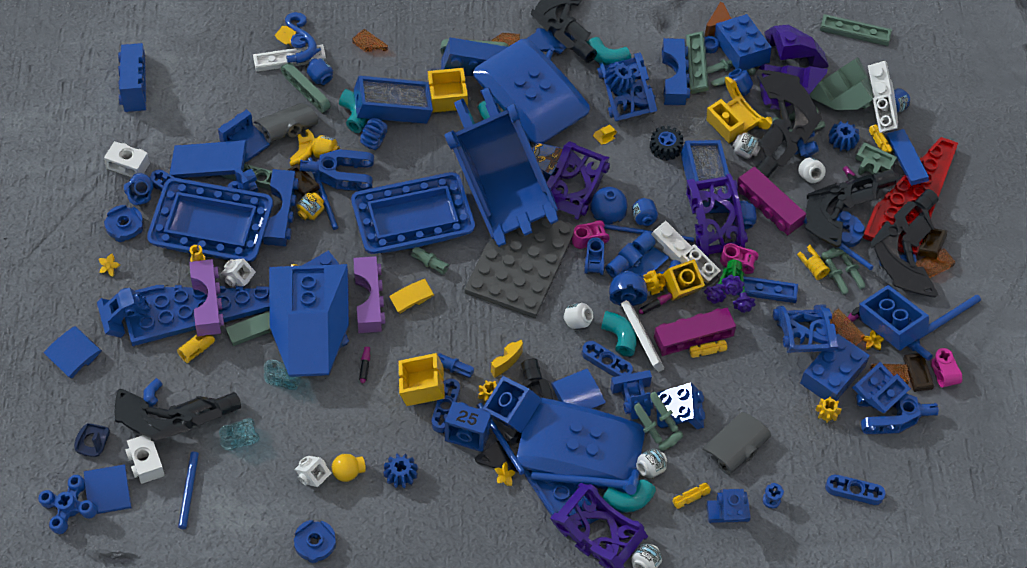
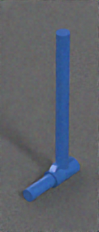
M973 296L930 323L929 332L907 347L912 351H916L927 361L931 360L933 355L920 345V339L980 302V296Z
M634 469L631 477L626 480L532 471L531 479L622 488L627 494L633 495L636 493L639 484L640 471Z

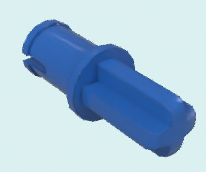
M442 353L438 354L443 368L450 370L451 373L455 372L468 378L473 375L474 368L460 362L458 358L452 359Z

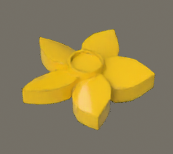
M110 254L107 259L99 258L100 264L103 265L99 273L108 271L109 275L114 277L115 272L113 268L120 267V264L114 262L113 254Z
M873 330L870 332V336H861V339L867 342L866 350L872 346L877 350H881V343L884 341L883 337L880 335L876 336Z
M504 462L502 468H495L498 474L497 483L504 482L505 485L512 486L511 477L516 472L508 470V464Z

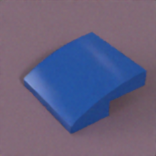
M74 326L54 341L44 351V354L72 379L85 364L89 366L102 350L80 329Z
M881 362L852 387L866 402L882 413H885L911 389L898 374L893 376Z
M588 369L551 383L558 401L591 409L606 403Z
M125 464L84 471L87 500L92 501L96 505L97 514L131 508Z

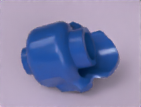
M144 173L134 174L130 181L124 185V192L130 203L141 205L151 200L153 190L151 178Z

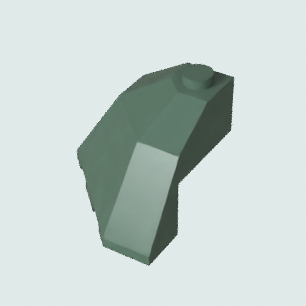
M858 57L819 82L809 94L812 99L835 110H858L861 107L865 109L873 104L872 100L874 98L871 82Z

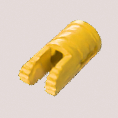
M809 245L807 250L812 257L807 260L801 252L797 256L814 275L816 280L823 279L829 274L830 269L814 248Z
M195 335L186 344L179 347L177 352L184 362L189 363L214 343L215 338L212 335Z

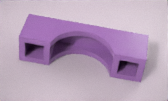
M376 256L353 258L355 284L364 287L370 293L368 300L357 306L358 333L382 332L381 324H385V313L380 311V308L384 307L383 296H379V291H383L382 280H378V275H382L381 264H377Z
M213 259L189 262L192 288L202 291L207 295L206 301L194 309L197 336L221 334L220 326L224 325L223 314H219V310H222L221 298H217V294H221L220 284L215 281V278H219L218 267H214Z

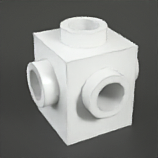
M232 259L225 264V269L221 272V275L225 278L224 280L228 285L236 287L248 284L256 272L245 259Z
M306 456L295 468L299 475L298 479L302 484L315 487L322 484L331 474L325 461L320 457Z

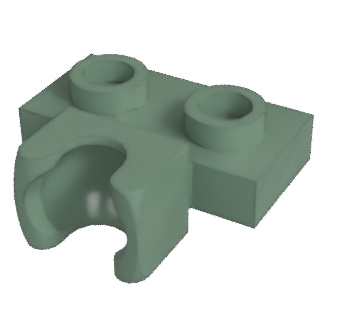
M864 142L855 158L862 162L858 174L862 175L866 171L875 174L879 173L880 170L892 169L897 157Z

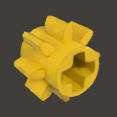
M652 270L643 275L648 292L651 291L652 295L664 290L665 278L661 273L656 274V271Z
M485 380L483 386L479 385L480 393L478 394V399H483L484 405L497 386L496 381L488 382Z
M831 397L825 400L821 398L819 405L815 409V411L820 412L818 418L825 420L826 423L832 419L836 421L842 410L838 408L839 401H835Z

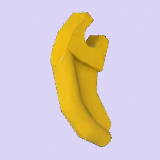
M309 129L305 130L307 137H302L301 134L298 135L299 150L290 158L289 163L291 166L300 165L301 160H307L313 153L311 145L315 138Z

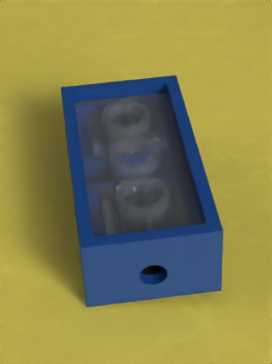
M358 76L354 87L357 118L428 123L433 111L429 82Z
M721 140L685 141L681 151V159L686 180L694 179L695 181L725 177L726 174H729ZM726 186L714 188L715 194H717L720 188H722L721 190L724 194L727 193ZM708 198V200H709L708 202H706V201H703V202H702L703 206H705V207H708V206H709V204H710V199H709V198ZM715 201L714 207L708 213L730 212L722 204Z

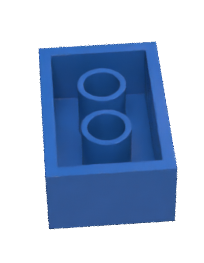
M748 14L716 23L715 38L718 39L720 48L728 59L732 61L735 69L748 70L770 63L772 47Z
M889 285L859 304L860 320L899 351L929 332V315Z
M838 333L837 349L834 352L822 351L804 371L800 383L824 400L831 397V399L837 401L864 370L870 357L869 354Z

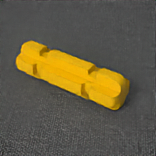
M871 125L869 132L871 136H874L873 139L879 149L891 154L893 149L888 144L889 142L884 134L879 132L878 125Z
M719 340L717 343L700 344V347L697 345L691 346L689 353L692 358L699 357L700 354L704 356L717 353V351L723 352L727 350V343L725 340Z
M702 483L699 487H694L682 493V496L674 497L673 504L679 509L684 504H689L700 499L701 496L710 494L711 489L707 483Z

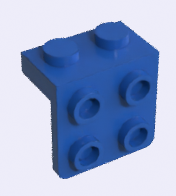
M247 109L237 114L235 118L218 129L220 142L246 141L247 148L244 163L270 146L264 135L253 125L252 115Z
M692 383L657 393L667 410H672L673 413L670 416L676 425L688 421L696 429L704 428L705 412L702 405L704 395ZM657 410V425L660 428L668 427L665 420L660 421L661 414Z

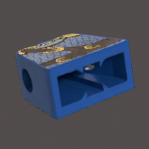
M537 143L533 152L547 182L550 176H554L558 171L556 165L563 148Z

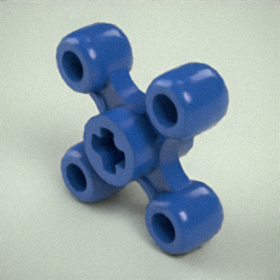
M72 475L68 479L67 492H62L56 496L52 491L45 490L38 497L43 507L48 509L56 507L58 509L57 515L49 522L50 529L56 534H63L67 531L69 517L80 513L84 518L90 519L97 514V507L92 501H78L79 493L85 489V481L80 475Z

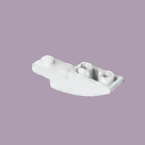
M882 61L868 65L879 132L898 129L896 100L887 62Z
M664 221L652 232L651 235L664 247L663 252L670 259L678 260L681 263L695 259L704 282H710L720 273L721 270L695 244L691 246L667 221Z

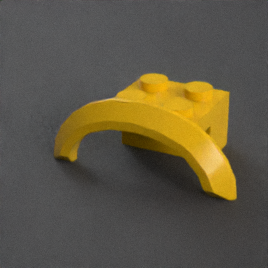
M725 77L726 87L733 100L725 103L720 99L707 108L706 120L729 144L737 138L738 134L742 135L755 126L761 129H769L772 125V118H764L753 110L741 95L735 80Z

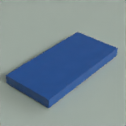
M245 140L175 145L170 175L175 178L235 174V170L238 168L243 172L247 143Z
M524 469L525 477L551 516L554 513H558L578 489L579 484L532 480V471ZM585 496L578 503L581 511H583L582 504L584 500L587 505H591ZM575 509L570 512L568 517L576 513ZM587 519V521H588L589 524H591V523H593L594 521L598 520V519ZM582 523V526H578V529H581V528L584 527L583 523Z

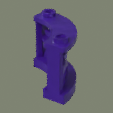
M571 141L566 143L556 165L558 171L554 176L551 175L547 181L557 208L575 215L574 219L579 220L581 216H585L604 173L607 174L610 168V163H608L610 157L578 146ZM574 151H576V152H578V153H581V154H583V155H585V156H584L583 159L581 160V159L574 153ZM589 157L600 161L596 170L591 168L594 162H590L585 166ZM572 167L574 171L568 172L567 168ZM580 172L585 182V188L568 194V187L562 181V178L571 179ZM557 188H563L564 194H562V190L559 191Z
M726 174L725 177L701 181L687 180L686 195L692 214H696V219L698 220V224H694L696 246L707 257H709V254L722 252L726 244L732 243L745 248V243L748 242L737 192L738 184L736 180H733L731 174ZM726 186V194L722 192V188L717 191V194L714 193V188ZM708 198H709V199H710V204H709V206H708V207L703 206L702 202H703V201L708 202V201H709ZM715 201L722 204L730 212L721 229L717 222L705 218V214L714 207ZM708 225H712L715 228L716 233L714 229H712V231L709 232L707 230ZM731 232L736 234V241L724 243V234L727 239H732L730 237ZM719 240L720 244L709 246V244Z
M580 483L576 492L558 513H554L550 518L565 537L569 535L576 542L575 547L588 557L592 554L593 557L600 560L598 564L605 568H625L623 564L642 540L648 538L644 530L645 528L640 522L633 521L616 511L599 495L597 488L591 484ZM585 496L591 505H587L584 500L582 504L583 511H581L578 503ZM575 509L576 513L568 517L570 512ZM587 519L606 520L611 538L600 537L593 541L589 539L590 525ZM582 523L585 528L584 532L578 529V526H582ZM625 531L634 535L628 543L620 541L630 537L624 534ZM600 543H608V544L605 545V546H606V549H604V548H602L601 546H599V544H600ZM619 547L623 548V550L617 556Z

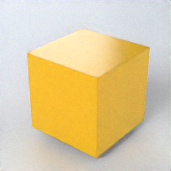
M695 259L670 267L662 274L665 278L668 293L670 292L672 295V301L694 294L705 286Z

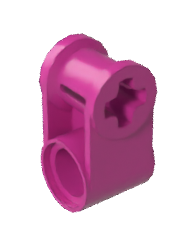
M599 220L577 225L573 231V246L578 249L587 248L588 241L592 238H600L604 244L607 243L610 237L605 232L604 222Z
M729 243L723 248L720 262L723 266L727 267L728 261L732 259L739 260L742 263L744 274H752L754 272V263L759 255L752 249H746Z
M946 348L938 349L931 361V367L937 377L939 386L944 388L961 384L962 373L956 364L952 352Z

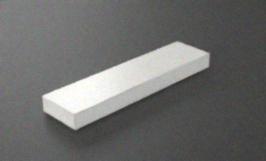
M323 44L317 45V48H321V51L316 53L310 60L298 64L296 62L290 63L294 66L307 65L314 58L326 60ZM308 47L253 54L255 70L259 72L279 69L287 63L286 56L305 51Z
M627 300L622 302L621 305L653 367L658 372L664 370V366L634 307Z

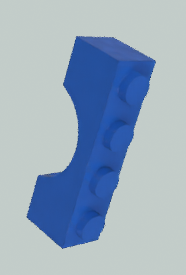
M663 38L662 63L670 66L676 72V75L665 80L663 91L664 105H686V99L690 98V88H687L689 74H686V70L689 68V60L685 58L688 56V46H685V39Z
M273 169L270 182L271 193L282 201V207L276 215L269 218L263 236L264 245L286 246L287 240L291 239L292 231L289 226L294 221L292 206H296L297 196L294 193L295 189L298 190L299 178H296L295 171Z

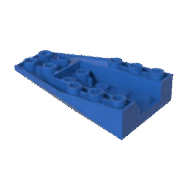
M347 264L269 267L270 329L288 376L329 375L349 326V276Z

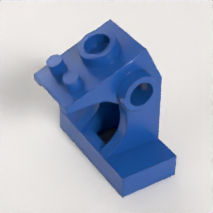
M129 287L121 289L110 300L101 298L97 302L105 334L121 338L125 334L122 323L124 317H133L137 313L148 315L147 309L149 307L145 304L146 297H142L139 292L136 293Z
M650 370L611 378L612 394L622 392L625 401L623 403L625 414H629L631 420L639 418L634 409L637 403H640L646 414L651 416L653 402L650 392L645 394L644 391L645 387H650L652 375Z
M721 489L720 493H717V500L707 501L709 523L749 522L750 510L747 492H744V489Z

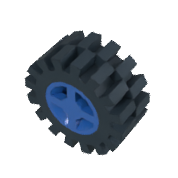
M661 126V130L658 127L656 131L652 132L650 149L652 154L655 153L654 156L656 158L660 156L659 159L663 160V157H665L666 161H668L669 157L673 160L675 156L678 157L680 155L684 140L681 132H676L677 128L675 127L670 129L671 126H667V129H665V126Z

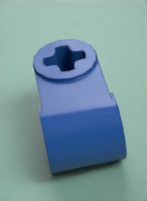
M592 238L587 244L584 274L594 272L603 275L605 261L604 242L600 238Z

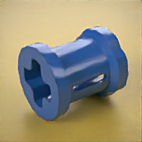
M772 483L766 487L763 496V504L766 507L774 509L780 505L784 490L779 484Z

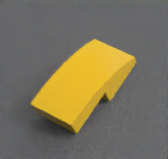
M422 279L402 288L389 297L398 313L401 314L413 305H420L433 297L434 293L426 279Z
M522 340L509 343L504 348V356H499L491 362V373L494 378L507 371L519 359L523 352Z

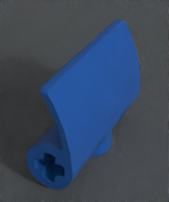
M643 232L632 243L629 242L605 268L612 278L624 271H632L644 278L643 275L658 269L669 256L654 247L656 241L650 233Z

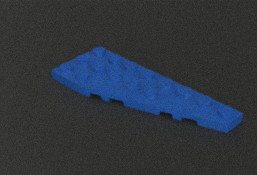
M155 285L135 290L142 297H146L145 304L149 308L147 309L148 315L137 313L133 317H125L132 346L196 330L194 309L206 301L207 295L202 291L192 287H182V285H175L174 287ZM220 286L221 294H217V298H221L222 310H219V314H223L224 322L270 311L269 287L243 288V286H236V288H226L225 286Z

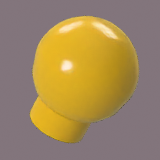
M340 454L332 462L331 469L336 479L342 482H349L355 479L359 473H364L366 466L363 456L355 457L351 454Z

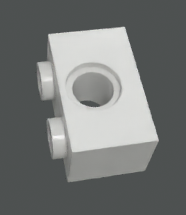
M115 141L104 157L107 169L129 177L136 173H145L150 165L147 152Z
M142 435L127 440L129 448L125 449L128 460H133L135 464L131 468L134 477H139L141 484L165 476L154 441H151V438ZM147 457L146 460L140 461V459Z

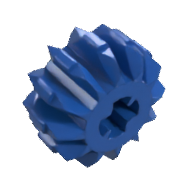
M615 62L607 68L604 78L606 79L605 84L611 86L610 89L614 88L616 92L621 91L624 93L632 88L636 76L634 75V70H630L629 66H625L623 62L621 64Z
M378 118L368 120L362 130L360 143L369 149L376 150L385 138L388 128L387 124Z
M841 121L838 124H834L828 134L829 143L833 144V149L838 147L840 152L843 149L847 152L850 148L854 149L860 139L859 129H855V124L849 125L848 121L845 124Z
M397 453L395 459L389 457V463L384 464L385 470L383 472L384 477L387 478V483H394L395 488L398 485H402L405 488L406 483L412 485L413 479H416L418 476L416 472L418 465L414 464L413 457L408 459L406 453L403 457H400Z

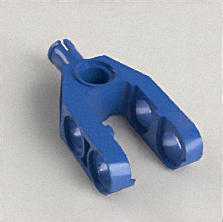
M338 149L321 154L317 161L301 160L300 171L316 172L319 181L335 189L362 191L372 188L373 178L369 175L336 171L339 165L354 166V168L371 167L374 165V155L372 153Z
M906 393L892 406L897 409V416L864 418L861 421L862 432L864 434L900 433L917 424L921 416H938V404H920L917 397ZM859 394L856 395L857 404L859 406H872L868 402H866Z

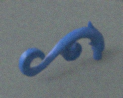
M293 12L288 14L285 18V23L297 33L292 36L291 45L295 48H303L307 43L308 48L305 51L295 53V55L286 56L287 63L296 62L298 64L306 62L321 51V48H317L314 38L300 28L307 22L306 16L302 13ZM297 20L299 22L297 23V26H295L291 23V21Z

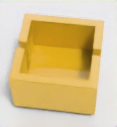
M463 68L427 71L433 108L432 113L455 111L457 109L454 102L462 98L468 107V94Z
M437 353L398 361L400 377L399 394L406 406L445 399L444 368Z

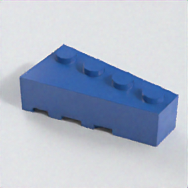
M450 37L441 59V70L463 68L465 76H474V69L478 65L507 47Z
M143 43L121 45V52H118L120 66H118L120 77L119 104L123 105L124 112L145 111L146 67Z

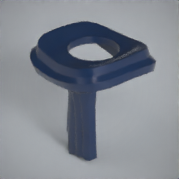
M85 424L75 439V451L85 456H99L103 452L110 434L109 428L96 424ZM91 434H94L92 438L94 447H88L84 444L85 438Z

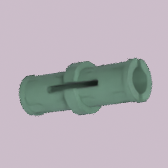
M420 247L413 249L411 256L423 262L426 267H431L442 275L447 272L449 264L437 258L434 253H429Z

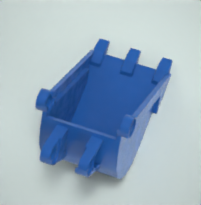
M487 87L480 90L484 97L485 106L490 117L475 124L462 98L454 102L464 129L458 132L452 130L444 135L450 149L454 150L492 239H495L498 247L506 244L505 234L521 228L524 236L532 233L531 222L546 216L550 224L558 222V208L551 188L546 182L522 127L521 118L515 104L513 103L505 107L506 110L500 112L490 88Z

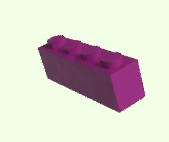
M755 166L738 178V192L744 195L751 204L757 207L767 219H770L787 236L804 224L806 213Z
M728 307L718 308L712 312L700 313L691 318H681L673 323L660 324L658 327H655L654 340L661 356L690 349L691 346H700V344L733 337L736 324Z

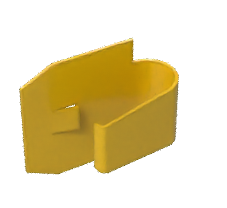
M282 26L275 34V37L282 43L292 46L291 38L296 34V31L288 26Z
M609 124L597 130L593 137L601 145L607 144L615 139L614 135L617 131Z

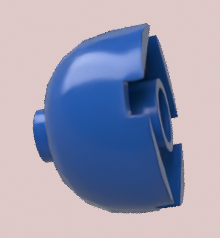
M603 187L593 195L590 210L595 220L603 221L604 224L609 225L618 220L619 222L622 221L626 216L628 207L626 196L615 187Z
M624 271L613 278L609 287L610 301L619 306H622L621 303L626 300L632 306L642 304L647 300L648 295L645 280L632 271Z

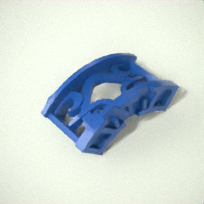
M641 52L635 53L634 58L619 61V64L623 62L625 66H629L630 70L636 71L634 75L636 76L635 80L638 81L632 86L630 94L621 91L616 92L614 88L610 89V85L605 84L611 107H608L610 118L614 117L616 122L656 112L657 107L652 88L646 83L649 77ZM602 62L599 63L600 68H597L599 78H603L604 83H606L604 76L611 64L603 65ZM611 92H613L616 95L614 100ZM627 102L631 103V112L620 115L617 110L618 105L622 104L625 111L628 105ZM635 105L648 107L635 111Z
M825 304L815 305L814 310H786L784 306H777L773 310V319L777 321V326H781L784 332L783 346L787 348V353L834 352L837 349L835 325L830 324L832 314ZM797 322H812V323L810 324V329H809V328H807V327H805V326H803V325H801V324H799V323H797ZM805 337L809 338L808 345H795L794 338H800V344H802ZM812 341H815V342H818V343H821V344H812Z

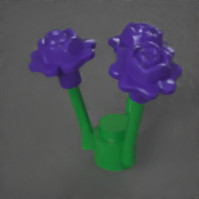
M732 259L728 261L727 268L723 269V274L718 284L713 287L707 286L704 293L708 301L716 304L726 299L727 296L725 294L735 296L741 292L739 294L740 297L733 301L734 309L745 313L751 311L752 307L756 306L755 299L750 298L745 293L744 272L742 271V263L739 260Z

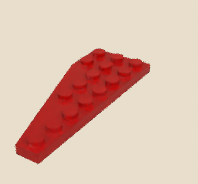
M943 137L938 139L923 158H920L929 176V181L911 186L906 175H904L896 183L895 187L875 205L863 239L872 241L886 221L893 225L895 223L894 215L908 201L914 202L926 189L934 191L939 197L958 142ZM935 205L929 210L930 219L934 211ZM915 209L906 217L908 225L919 215ZM900 234L898 239V251L904 253L903 246L900 243L903 236ZM919 245L918 247H912V250H913V253H912V254H915L916 257H917V254H918V250H919V248H920V245Z

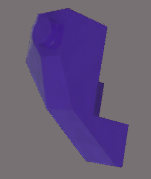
M790 25L773 26L765 31L767 42L770 46H776L780 60L807 57L812 67H829L825 52L813 37Z
M764 64L759 67V70L776 71L799 77L800 84L808 94L814 90L828 71V69L812 66L802 68L789 65L779 67ZM760 82L761 97L764 104L771 106L770 109L780 110L778 99H770ZM785 102L786 107L791 105Z

